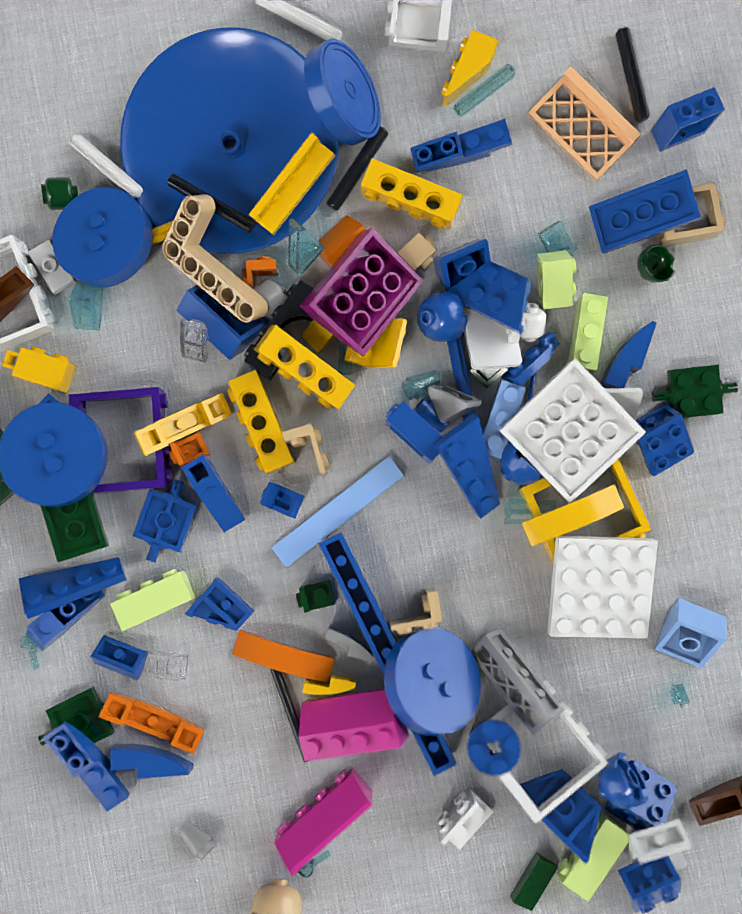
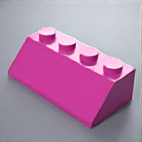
M385 688L309 700L302 703L299 740L305 761L401 748L409 737L407 727L397 718L388 702Z
M353 767L348 772L346 770L340 772L335 777V783L330 788L326 786L315 795L316 800L310 805L304 804L295 813L297 817L290 823L286 820L277 828L274 844L291 876L372 806V789Z

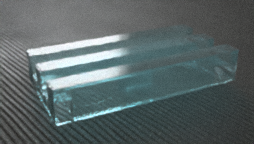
M505 499L504 524H521V522L529 520L511 519V514L532 515L530 509H511V504L527 505L526 499ZM536 500L537 505H550V510H540L542 514L556 509V500Z

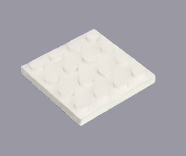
M573 358L499 429L569 503L575 500L646 433L576 358Z
M556 537L548 635L551 637L648 638L658 541L654 538Z

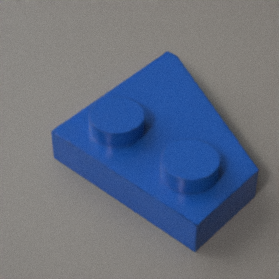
M218 577L185 614L189 617L195 616L207 620L206 622L211 624H221L225 628L237 631L255 611Z

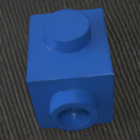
M270 481L262 493L260 505L295 519L305 496Z

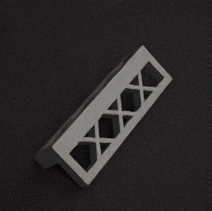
M501 629L484 635L471 650L476 662L532 735L537 734L549 721L560 716L565 711ZM484 647L490 654V661H487L480 653ZM497 668H501L504 671L506 681L500 679ZM513 688L518 689L522 694V702L517 701L514 697ZM530 710H534L541 720L537 724L531 719Z

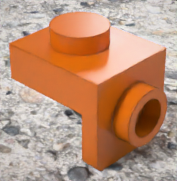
M261 256L257 260H246V268L242 269L243 282L247 283L252 289L255 288L254 276L278 275L277 261L269 256Z
M201 432L178 442L173 441L169 443L172 450H169L170 457L174 464L178 463L181 467L203 454L206 456L211 455Z

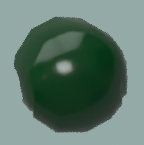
M660 244L647 246L638 257L637 269L641 277L649 282H665L676 272L673 269L675 257L669 253L666 247Z

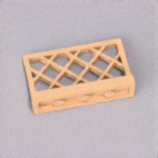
M572 67L564 73L563 77L528 112V115L595 181L631 148L641 135ZM562 86L570 92V101H556V92ZM553 96V102H547ZM583 105L587 109V118H573V106ZM553 106L552 119H542L536 114L542 107ZM556 106H570V118L555 119ZM590 122H601L604 125V135H590ZM570 123L569 136H559L555 132V124ZM573 123H587V135L573 136ZM604 139V152H590V140ZM608 139H618L624 145L618 152H607ZM573 140H587V153H576L573 150ZM607 156H613V157L607 162ZM590 157H604V166L598 172L590 166Z

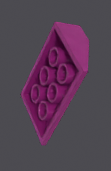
M371 228L359 233L302 302L300 307L319 325L359 355L364 356L424 280Z

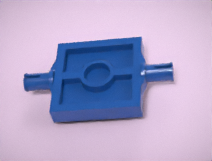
M174 479L170 493H161L152 489L148 491L132 535L151 545L146 558L148 561L151 560V562L156 563L160 549L168 548L179 553L182 552L198 505L187 502L179 496L184 484L182 481Z

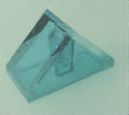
M292 218L289 219L288 266L296 274L301 275L324 251L325 247L300 223Z
M77 281L69 296L75 329L100 330L103 288L87 286Z

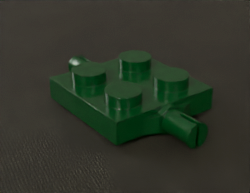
M719 364L667 370V388L664 391H653L652 396L661 395V397H653L652 400L653 402L667 400L670 407L681 413L683 418L724 414L723 394L737 393L738 388L728 389V387H736L738 385L736 382L722 384Z
M95 687L45 710L51 723L50 731L67 722L82 732L93 743L115 733L111 722L99 717L104 703L100 700ZM48 731V732H46V733H44V734H42V735H39V736H38V741L42 740V739H43V736L46 735L47 733H49L50 731ZM44 740L40 742L42 746L47 744Z

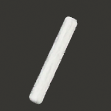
M255 0L256 4L325 40H341L342 38L341 30L283 0Z
M82 135L72 136L70 142L72 147L133 199L141 197L143 188Z

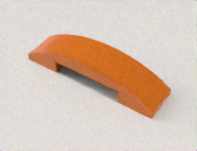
M239 630L232 653L237 657L274 670L327 683L335 660L334 657L295 648L243 630Z
M113 692L109 693L99 715L100 718L120 726L126 724L169 741L171 746L191 754L195 753L204 733V729L172 712Z

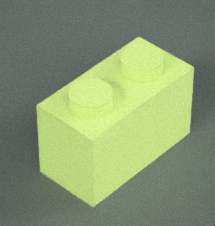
M567 250L537 254L538 302L543 310L573 306V297L576 296V285L573 282V273H576V261Z

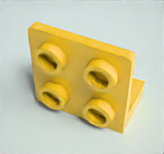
M403 318L393 319L364 356L359 355L348 346L344 360L366 368L395 369L400 359V349L406 334L407 320Z

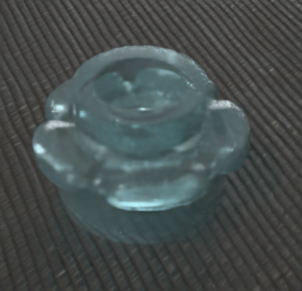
M674 683V689L669 690L674 705L680 704V707L684 708L683 705L690 703L683 683L678 685Z

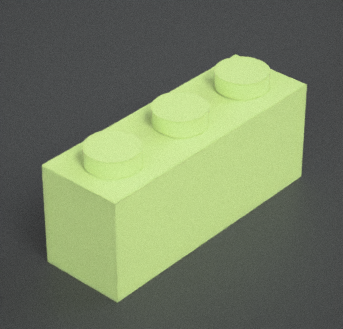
M583 293L577 299L568 363L573 358H576L592 374L598 368L608 297Z
M175 568L162 574L163 579L156 583L151 579L140 584L139 591L131 593L130 590L116 595L117 601L110 603L121 630L125 631L196 598L185 570L177 573Z
M601 812L589 862L585 864L572 852L568 859L565 858L559 866L558 876L561 882L589 902L629 843V833L626 829Z

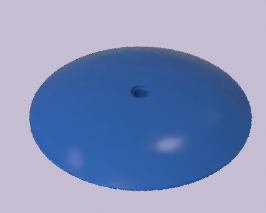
M226 27L205 30L183 38L164 50L148 65L132 89L125 107L120 132V151L124 172L143 188L141 197L135 199L156 226L159 227L173 221L182 201L186 197L167 185V180L171 174H176L253 219L249 215L305 140L313 133L318 137L321 144L334 153L335 157L275 235L271 234L257 221H255L256 225L253 231L248 233L214 213L199 245L207 252L218 254L252 252L273 245L288 237L311 217L322 202L332 182L337 166L339 140L323 124L311 102L305 83V57L292 46L267 33L246 28ZM231 140H236L235 147L227 149V143Z

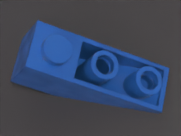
M203 454L181 467L194 490L223 532L246 520L208 456Z
M100 590L43 613L27 626L26 634L43 652L104 598L105 594Z

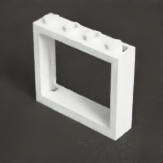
M13 235L0 239V257L14 252L20 270L34 283L29 294L40 323L0 338V352L55 330L52 322H55L53 313L49 308H46L44 303L46 299L45 292L40 285L38 286L35 279L38 277L37 271L33 264L29 263L26 256L29 255L28 248L24 241L18 240Z
M545 680L543 683L552 694L556 693L555 689ZM522 694L516 697L517 701L522 702ZM564 701L560 702L561 706L565 709L560 718L593 757L594 761L538 807L510 771L499 776L535 824L608 764L604 759L607 756L606 752L598 742L594 745L587 738L590 732L581 721L577 724L570 717L573 712ZM507 704L489 720H502L513 711L512 707ZM490 747V748H489V752L493 754L494 751H493V749Z

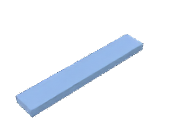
M387 457L272 547L273 551L287 568L404 476L392 459Z

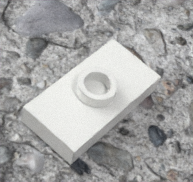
M49 239L28 252L53 294L56 295L76 283L75 279L58 263L53 251L52 242Z

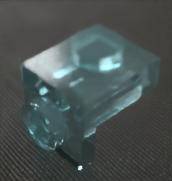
M557 221L538 233L547 253L567 250L570 256L573 257V253L579 249L577 244L572 243L562 221Z

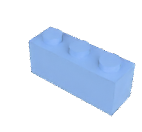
M504 380L498 384L482 431L488 457L499 461L502 457V452L508 443V439L499 429L519 411L526 390L525 387Z

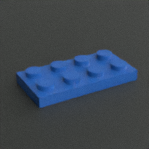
M687 169L589 206L603 254L702 219Z

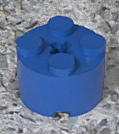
M487 720L478 724L471 732L467 751L470 761L480 772L490 776H501L516 766L520 758L521 745L517 733L509 724L501 720ZM497 740L501 751H495L492 754L489 752L490 747L487 743H494Z

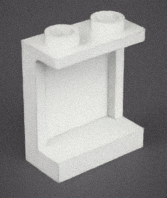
M389 0L388 13H392L391 21L386 20L385 36H389V46L446 53L452 0Z
M680 819L629 834L628 857L631 864L637 861L642 864L669 856L675 869L680 870L687 867L682 851L690 849L691 843Z

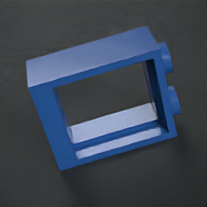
M715 87L671 104L666 108L651 129L660 152L703 135L723 113L725 108Z
M404 401L400 405L395 403L387 411L385 416L387 418L386 426L424 461L430 464L439 454L433 443L440 439L442 435Z

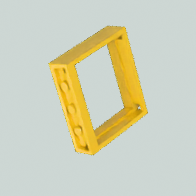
M617 459L610 468L637 526L614 537L644 538L646 537L645 532L652 529L619 459ZM545 477L533 484L518 489L531 518L542 514L533 494L552 486ZM550 539L542 543L553 564L555 541Z

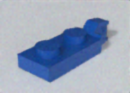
M547 332L541 336L538 344L525 351L521 365L509 367L508 371L501 377L502 380L516 385H523L553 356L552 352L560 345L555 333Z

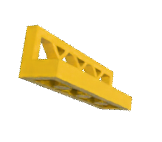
M311 133L249 215L271 234L275 235L335 157L334 153L321 144L316 135Z

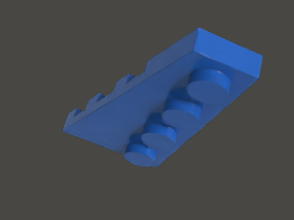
M473 413L434 442L433 445L474 513L481 519L500 505L479 416Z
M119 557L18 578L23 609L28 619L127 580Z

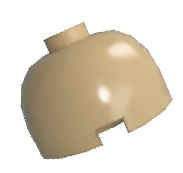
M273 878L272 884L263 885L257 890L253 897L250 914H302L300 893L295 887L287 885L286 879Z

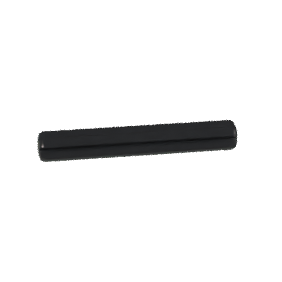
M628 27L620 28L615 36L635 120L637 122L646 121L650 114L630 30Z
M380 127L377 134L366 141L327 200V205L332 210L338 211L370 164L371 159L378 152L388 136L385 128Z
M176 174L169 176L167 185L186 197L201 194L211 196L215 202V214L248 233L253 231L256 225L253 219Z

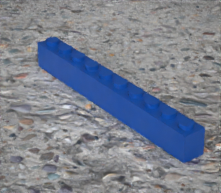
M340 532L319 543V546L384 675L387 658L397 641L343 532ZM412 731L433 776L457 765L443 734L427 736Z

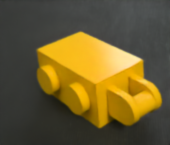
M31 346L30 350L21 347L19 353L6 350L1 366L13 370L12 376L67 394L76 368L75 365L68 362V357L57 353L54 354V357L45 355L46 350ZM18 357L15 366H13L15 358Z

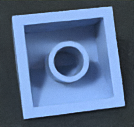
M679 598L666 615L655 644V650L702 668L727 640L726 617Z

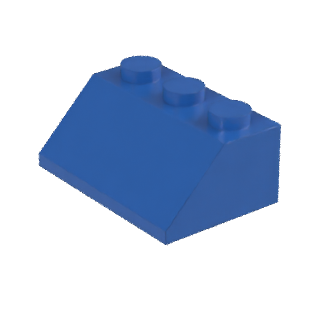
M198 285L185 292L176 310L229 360L245 351L258 337L261 328L265 324L269 325V322L264 317L250 322L239 320Z

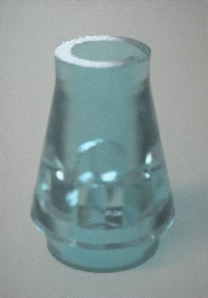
M432 370L406 377V381L402 382V388L409 400L414 398L418 400L427 392L428 386L439 384L440 378L437 372Z

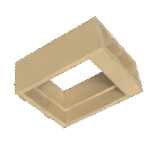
M715 183L693 186L695 197L704 195L710 227L675 233L673 229L657 235L658 244L666 247L716 238L725 231L726 220L725 216L721 214L720 192L716 190Z

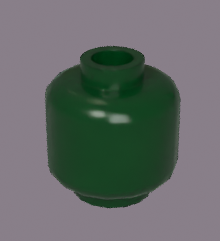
M49 177L45 180V184H41L43 204H47L51 210H63L69 202L78 196L77 185L72 186V182L68 177Z

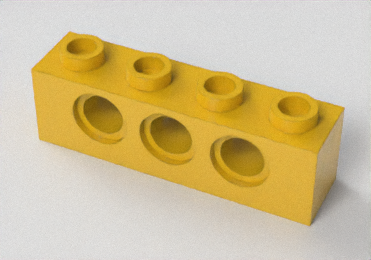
M373 158L361 183V194H364L363 196L373 202L377 200L384 202L387 207L395 211L404 210L411 217L418 220L423 218L431 221L433 226L440 229L445 227L451 228L463 197L460 193ZM388 183L393 185L394 189L385 191L382 189V186ZM411 192L414 193L417 196V198L414 200H408L404 197V195L406 193ZM431 201L436 202L439 208L430 209L427 203Z
M276 325L269 327L254 348L259 353L257 356L259 360L268 366L271 363L279 368L278 374L288 381L293 378L299 383L297 387L307 395H310L312 392L319 397L317 402L328 410L331 407L339 410L355 387V384ZM283 347L289 352L288 359L284 362L278 358V352ZM305 362L308 365V373L305 376H301L298 368L300 364ZM325 377L328 381V386L325 390L321 391L318 387V382L321 378Z
M254 370L229 380L231 388L227 389L232 403L237 402L240 411H237L236 414L241 425L246 424L249 431L246 434V439L250 448L255 447L258 456L255 457V461L259 470H264L266 474H271L295 464L289 446L284 441L282 429L259 373ZM249 395H255L257 398L256 404L252 407H247L244 403L245 398ZM259 417L265 418V427L261 430H256L254 428V421ZM267 440H273L276 445L271 453H265L263 450V444Z

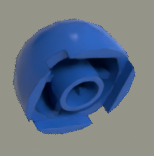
M451 292L435 293L425 298L417 312V323L420 331L428 339L435 342L456 340L464 332L467 324V315H464L463 307H465L464 302L458 295Z
M508 441L502 452V457L499 459L503 477L520 485H530L541 480L544 476Z
M620 752L606 760L608 764L599 771V784L597 787L604 799H608L610 803L618 808L630 809L645 804L648 800V795L643 797L642 790L646 789V785L637 766L632 760L627 762L623 758L627 754Z

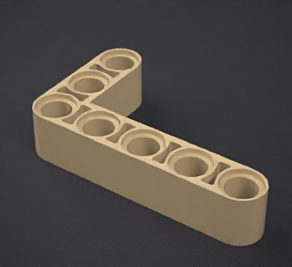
M207 194L185 197L162 246L164 256L239 320L250 322L264 317L268 311L266 300L199 245L215 211L213 198Z

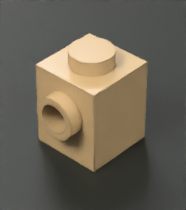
M418 233L397 254L418 273L421 269L427 270L434 263L433 258L436 253L434 248L436 246L429 237H423Z

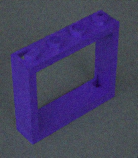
M159 387L69 394V405L86 415V402L152 397L153 422L166 417L165 408H168L166 393ZM170 444L155 451L157 480L100 484L93 490V494L170 488L173 469L169 467L168 457H170L169 450H172Z

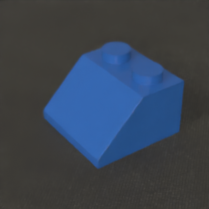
M486 238L476 239L433 258L436 275L445 291L490 261L489 244Z

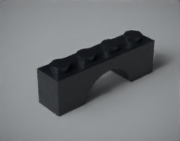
M302 280L297 285L293 284L286 294L287 300L283 305H279L272 314L273 320L269 325L265 324L258 334L259 340L255 345L251 344L244 353L246 357L244 362L270 381L279 368L272 363L268 366L257 358L259 353L254 348L271 325H276L283 330L294 321L314 320L300 307L314 289ZM278 352L279 360L284 362L283 357L281 356L280 352Z

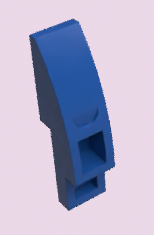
M502 119L459 135L457 132L411 147L410 150L416 171L424 172L453 167L488 157L490 152L511 146L512 140L506 119Z
M64 722L43 736V740L74 778L76 776L81 778L106 811H109L128 798L130 793L115 775L116 770L111 771V761L82 732Z

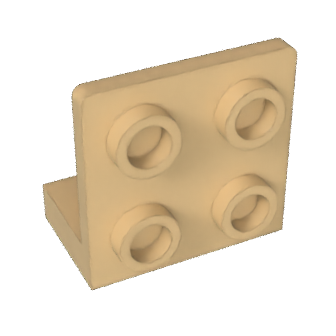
M311 423L282 432L285 443L292 445L293 448L307 445V440L311 439L320 473L322 476L327 475L326 469H330L326 453L321 454L319 446L323 445L319 428L314 429Z
M435 587L425 589L426 595L421 596L425 613L429 612V614L391 620V631L397 630V634L412 632V627L422 626L423 629L438 627L437 623L443 622L438 593Z

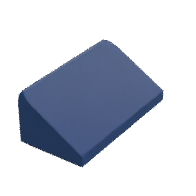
M103 635L91 658L99 666L138 681L148 652Z

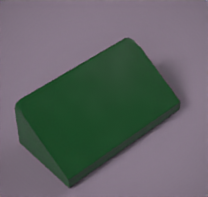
M536 852L510 895L512 902L533 911L558 869V865Z

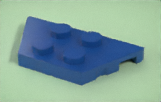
M488 261L446 291L458 295L464 302L465 307L519 334L523 333V313L527 312V297L530 294L531 282L528 278Z
M563 769L520 785L538 807L572 778ZM579 787L541 820L585 864L589 862L602 806L582 787Z

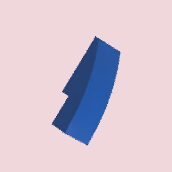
M651 321L620 348L607 367L600 382L603 388H624L630 371L635 373L642 369L657 322Z
M116 744L110 749L111 771L137 769V779L189 775L193 770V763L164 749L140 744Z

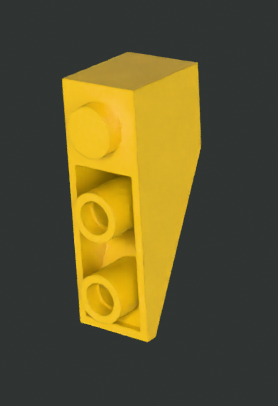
M473 29L468 38H463L459 52L462 53L459 60H454L450 70V74H453L451 81H445L441 95L444 96L443 106H448L487 74L497 50L498 39Z

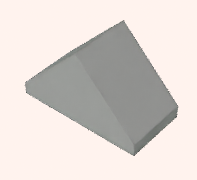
M445 384L430 385L427 389L440 422L456 420L481 406V400Z

